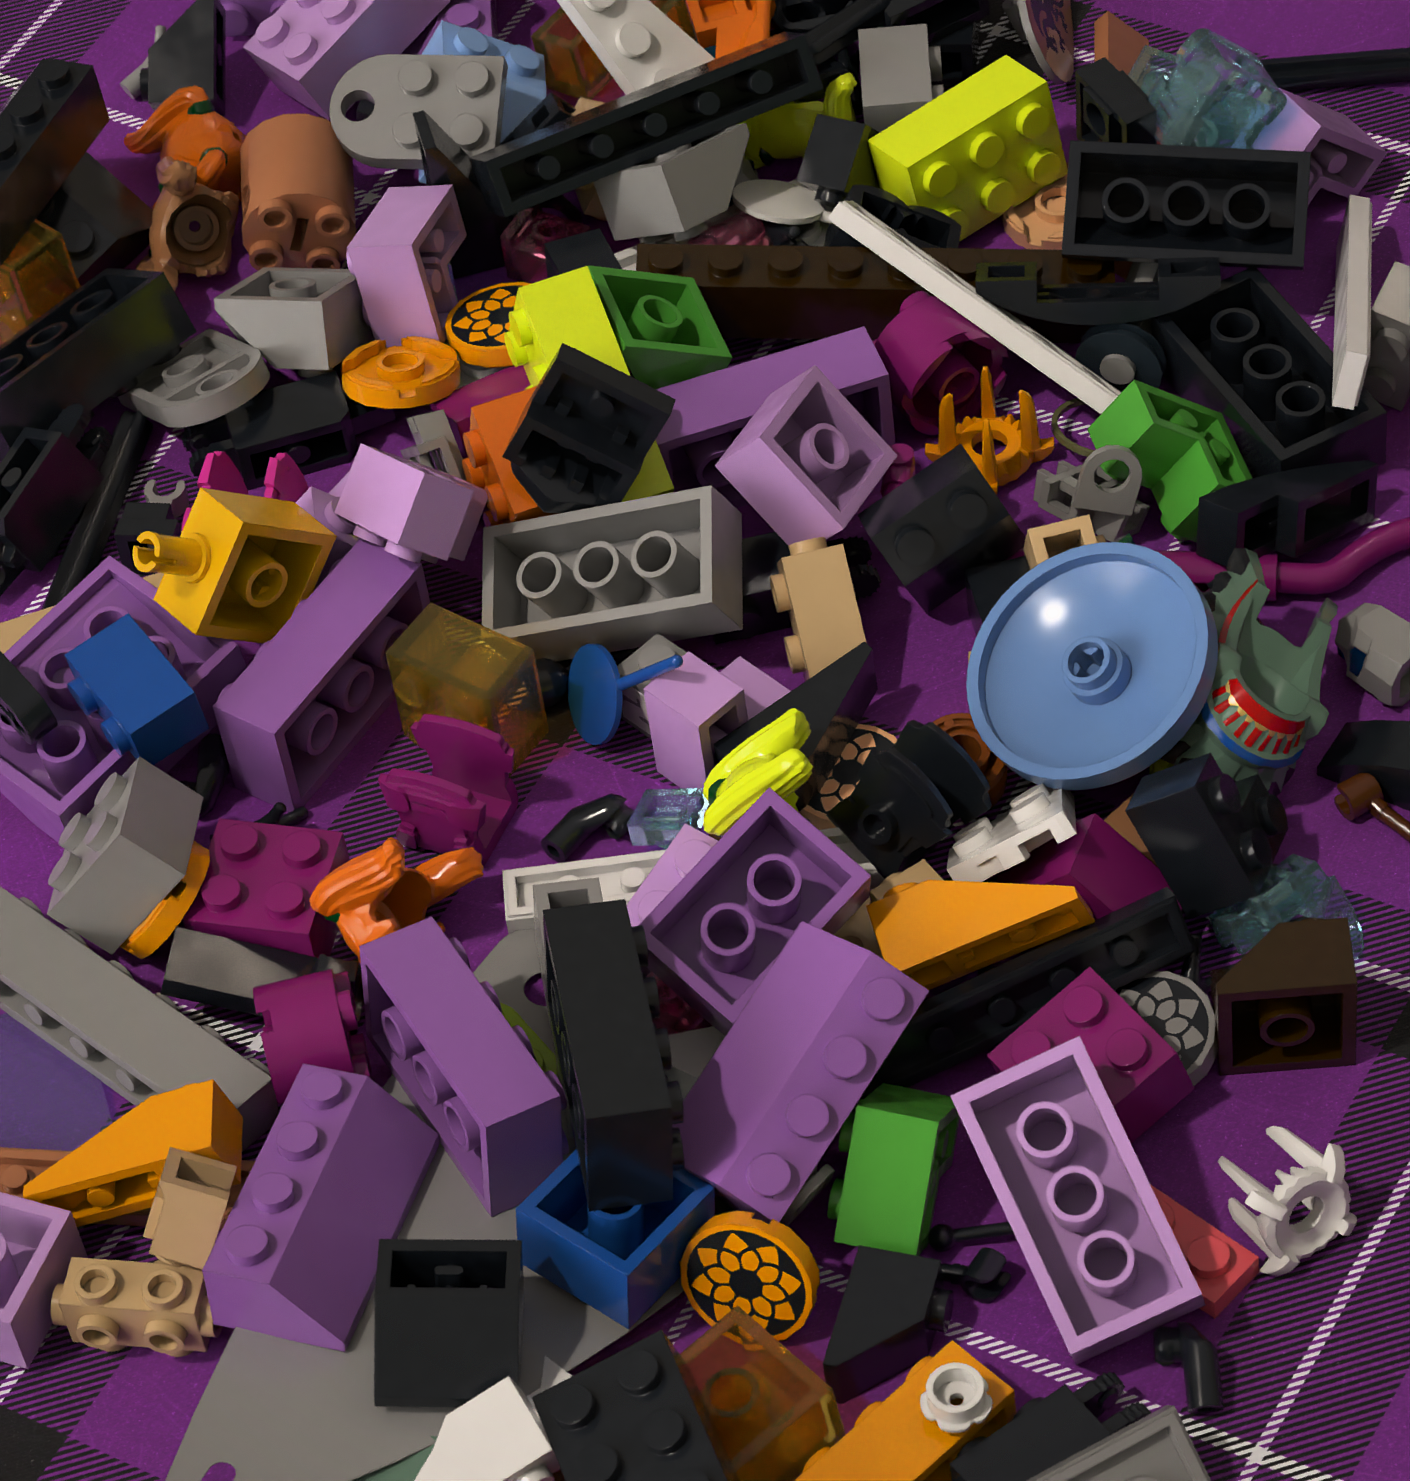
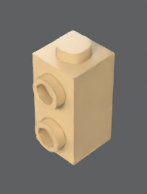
M825 537L808 539L788 545L791 556L782 557L777 563L779 574L769 576L777 612L788 611L794 634L784 637L789 666L792 674L803 672L804 681H807L861 643L866 642L844 546L839 544L827 547Z

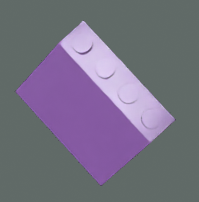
M110 555L4 653L7 659L45 700L53 712L58 726L30 745L0 714V792L32 823L58 843L63 830L75 814L80 812L86 816L95 806V798L108 777L114 772L122 776L136 761V758L130 751L120 756L109 743L100 727V723L104 721L100 714L95 711L87 716L73 698L67 684L75 678L64 656L66 653L129 613L194 690L210 729L154 765L165 773L170 771L217 725L213 705L217 702L221 691L228 684L234 683L247 668L238 644L231 639L193 634L153 600L157 592L156 587Z

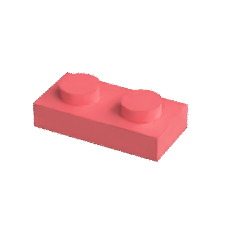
M1151 1185L1202 1292L1205 1306L1200 1309L1215 1319L1259 1273V1257Z

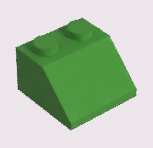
M588 265L625 363L635 379L654 389H658L728 367L732 356L694 278Z

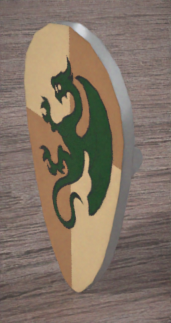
M1005 0L1002 4L1004 12L1020 40L1028 41L1038 64L1046 76L1056 85L1071 81L1074 71V42L1070 0Z

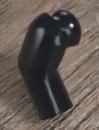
M610 793L572 808L541 840V846L545 853L556 862H566L600 826L607 831L611 838L620 839L637 822V813L624 803L627 800L626 798Z
M1177 1322V1327H1158L1153 1332L1155 1360L1163 1366L1181 1363V1368L1184 1371L1188 1412L1207 1414L1223 1410L1219 1358L1214 1345L1195 1326L1188 1322Z

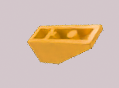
M926 880L919 884L910 882L897 885L888 890L882 899L866 905L883 959L928 990L1095 922L1091 909L1074 886Z
M214 1079L187 1084L179 1089L150 1096L23 1186V1198L71 1211L77 1227L151 1208L170 1147L237 1166L231 1186L241 1184L243 1116Z

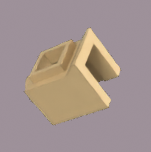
M170 1147L143 1237L152 1239L149 1254L155 1255L160 1261L168 1265L177 1267L189 1265L203 1269L217 1238L237 1166Z

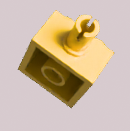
M200 487L180 537L158 534L153 531L141 533L136 540L143 544L154 545V548L134 545L133 561L136 568L141 572L164 573L153 600L193 634L265 643L270 641L291 618L298 603L303 599H307L313 593L337 536L295 502Z

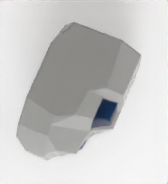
M1364 603L1348 612L1338 620V630L1335 638L1338 654L1347 664V677L1369 691L1379 701L1390 706H1403L1410 700V622L1382 605Z

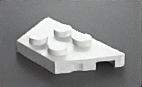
M1044 783L1038 784L1013 799L1009 803L1012 808L990 822L986 816L961 829L953 836L956 843L949 849L947 872L952 880L983 882L991 876L1025 861L1031 856L1029 854L1030 851L1052 838H1055L1059 844L1077 834L1075 799L1070 790H1062V788L1045 787Z

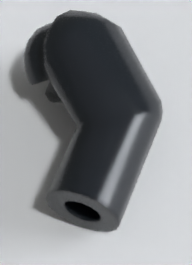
M218 734L207 735L199 742L196 782L179 781L203 796L199 817L205 816L213 810L229 773V763L221 735Z

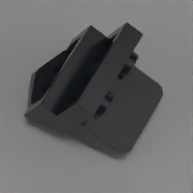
M562 343L526 404L502 457L511 461L512 472L516 479L543 512L564 513L618 503L623 500L639 474L644 458L670 417L676 399Z

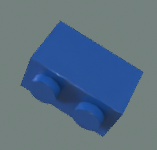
M129 613L64 655L75 678L67 684L70 693L87 716L97 711L104 719L100 723V727L109 743L120 756L130 751L136 759L140 756L147 762L155 765L210 729L194 690Z

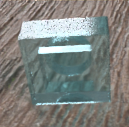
M704 788L646 789L627 823L632 846L657 845L660 848L667 849L685 823L700 831L703 826L704 813L710 807L708 800L703 795Z

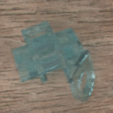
M1291 854L1278 865L1271 866L1257 897L1218 909L1208 916L1220 946L1226 948L1234 942L1238 953L1244 955L1278 923L1288 922L1297 914L1308 918L1322 919L1337 918L1339 914L1341 918L1348 917L1354 959L1359 958L1363 953L1364 941L1359 919L1335 875L1328 877L1316 861L1296 854Z

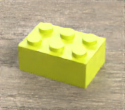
M1004 55L867 140L880 189L898 197L907 206L928 207L955 220L962 226L959 242L1003 215L1012 205L1013 208L1038 193L1042 188L1051 185L1068 174L1048 82L1007 55Z

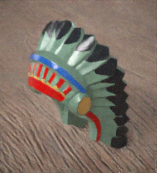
M1234 548L1227 561L1226 571L1214 576L1212 591L1204 596L1214 616L1218 637V661L1210 693L1201 712L1186 734L1160 759L1175 766L1211 753L1222 773L1228 774L1234 782L1258 774L1269 794L1277 797L1281 793L1283 786L1294 774L1296 761L1300 758L1306 741L1318 735L1329 715L1327 708L1320 702V683L1324 657L1332 629L1330 622L1337 615L1338 605L1327 597L1312 622L1305 643L1302 647L1294 646L1279 632L1261 625L1256 620L1270 589L1265 584L1257 553L1246 548Z

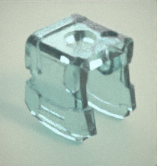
M1200 28L1194 31L1176 52L1178 56L1176 63L1178 65L1171 73L1164 71L1147 93L1149 103L1157 110V131L1154 137L1162 145L1191 146L1193 141H1195V145L1200 147L1254 149L1252 144L1266 125L1268 126L1285 108L1287 98L1282 90L1278 89L1256 54L1209 29ZM1228 84L1232 86L1219 101L1215 99Z

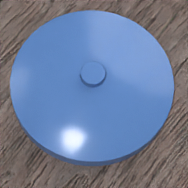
M1100 542L1079 546L1054 555L1025 573L1000 597L978 632L970 654L966 682L967 701L975 728L988 748L1008 768L1035 784L1044 783L1045 787L1053 789L1086 790L1111 785L1143 771L1170 751L1186 734L1201 712L1210 693L1218 661V637L1214 616L1204 595L1187 574L1171 559L1147 547L1122 542Z

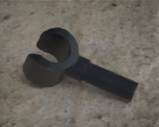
M988 1247L981 1248L969 1266L957 1263L953 1265L942 1263L943 1281L960 1285L967 1295L980 1303H989L996 1299L1011 1279V1275L1001 1271L1007 1262L1005 1256Z

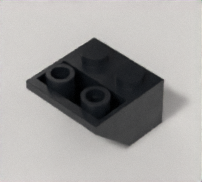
M379 1239L374 1311L375 1407H460L508 1376L520 1388L524 1314L522 1240Z

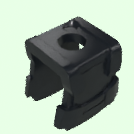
M911 720L906 723L894 748L891 747L886 751L878 752L873 747L857 774L860 777V781L852 794L834 806L826 816L845 834L885 879L893 873L903 872L929 854L942 840L953 834L951 828L958 819L961 818L964 825L988 811L992 806L988 794L990 784L968 753L945 731L932 722L924 725Z

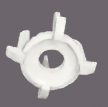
M1271 1126L1266 1129V1134L1303 1167H1290L1291 1175L1277 1169L1275 1175L1280 1179L1282 1185H1276L1274 1192L1226 1157L1221 1156L1218 1163L1223 1171L1248 1195L1244 1203L1261 1213L1259 1216H1256L1235 1198L1231 1197L1228 1199V1209L1232 1219L1269 1257L1259 1271L1280 1276L1291 1272L1300 1263V1259L1309 1258L1314 1252L1324 1249L1329 1241L1337 1237L1338 1233L1342 1236H1350L1356 1225L1357 1218L1349 1210L1351 1196L1349 1186L1344 1179L1345 1157L1341 1146L1328 1143L1323 1155L1287 1128ZM1301 1201L1310 1210V1213L1301 1222L1289 1225L1290 1215L1295 1206Z

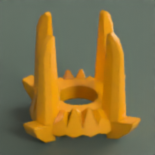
M983 366L981 372V418L973 417L971 419L969 416H966L962 424L957 423L955 426L953 394L948 393L939 404L938 444L925 443V455L934 462L961 443L997 495L998 486H1004L1010 481L1017 480L1023 473L1027 472L1032 463L1041 461L1052 453L1054 437L1040 439L1034 400L1029 392L1023 389L1019 391L1020 420L1016 421L1012 414H1008L1007 417L1004 415L997 417L991 373L988 366ZM993 439L999 440L1006 445V448L997 455H995ZM980 441H982V455L973 450V447Z

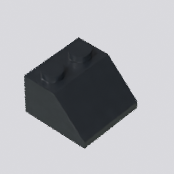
M85 152L19 241V244L74 292L106 268L125 269L149 245V229L152 224L153 210L89 153Z
M961 443L858 514L871 540L926 614L966 587L964 569L985 565L994 561L1006 560L1024 547L1026 539Z

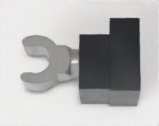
M151 479L144 487L146 503L126 502L122 518H119L114 536L121 564L134 573H157L141 572L134 565V545L154 548V545L143 544L136 540L141 533L153 531L158 534L180 537L181 529L176 518L182 515L186 508L189 507V497L183 480L177 482L173 493L167 496H159L156 481Z

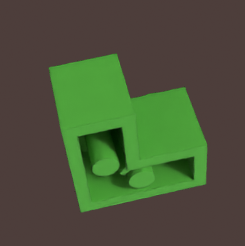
M1135 379L1087 429L1096 449L1106 445H1120L1129 448L1138 457L1142 468L1141 486L1147 487L1152 491L1162 513L1161 522L1171 535L1181 541L1191 540L1197 543L1199 497L1226 486L1252 479L1222 413ZM1108 460L1100 465L1107 475L1117 481H1124L1129 475V467L1122 461Z
M882 1083L866 1098L859 1101V1104L856 1105V1111L850 1112L841 1127L839 1137V1151L848 1153L844 1179H835L828 1203V1219L837 1221L834 1242L857 1247L859 1245L915 1256H919L928 1246V1235L933 1221L939 1179L952 1166L960 1120L958 1111L950 1096Z

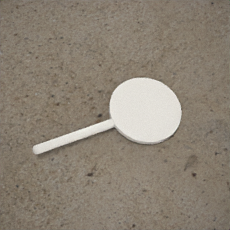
M756 179L742 182L733 189V203L743 212L758 219L780 224H807L817 220L828 224L831 223L828 217L832 212L825 211V205L814 200L816 194L802 186L779 180Z

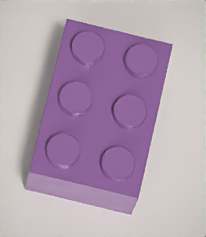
M769 787L638 925H643L648 949L647 968L720 1033L726 1036L801 921L834 935L869 898L871 875Z

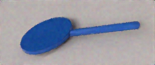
M586 644L582 646L572 660L568 676L569 708L579 735L583 740L592 745L608 743L614 737L620 723L623 705L622 691L681 667L683 658L679 655H674L620 678L615 660L604 646L600 644Z

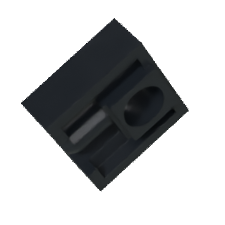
M1105 57L1075 70L1076 137L1079 141L1157 144V110L1149 103V96L1123 70L1119 72Z

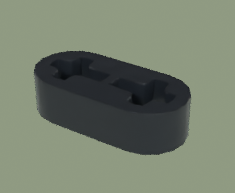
M0 651V714L27 743L32 745L58 726L57 720L38 691Z

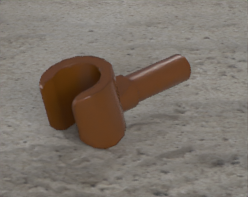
M1359 773L1337 785V789L1341 794L1334 798V803L1344 818L1350 821L1370 812L1377 820H1381L1410 843V822L1384 801L1381 787L1374 776L1369 773Z

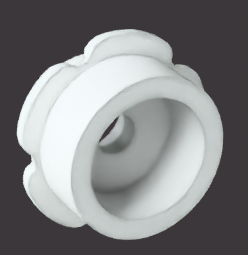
M948 1363L935 1369L926 1382V1392L922 1393L920 1397V1406L924 1417L929 1421H936L942 1431L962 1433L966 1432L972 1424H980L986 1420L992 1410L993 1401L991 1396L987 1395L989 1389L987 1381L975 1368L964 1363ZM953 1399L964 1400L960 1405H952L950 1403V1400Z

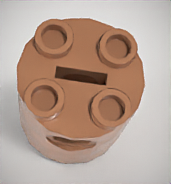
M305 113L282 114L262 121L247 134L240 148L243 245L249 253V263L256 270H260L263 267L340 269V262L347 257V246L356 235L353 158L343 149L331 122L327 119Z

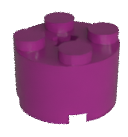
M918 291L908 296L902 303L899 314L885 327L878 339L873 341L889 373L892 404L917 431L923 434L939 435V404L948 393L953 394L955 419L959 417L963 421L966 416L972 419L981 415V372L983 366H988L991 373L995 399L1005 384L1007 372L1001 366L1003 356L1008 358L1006 347L939 298L930 296L926 291Z
M328 969L253 987L256 1014L262 1012L265 1026L262 1027L263 1032L260 1034L278 1105L281 1104L283 1106L303 1063L365 1075L372 1079L370 1073L372 1068L364 1034L350 1035V1031L359 1029L355 1012L357 1008L348 971L334 974L333 969Z

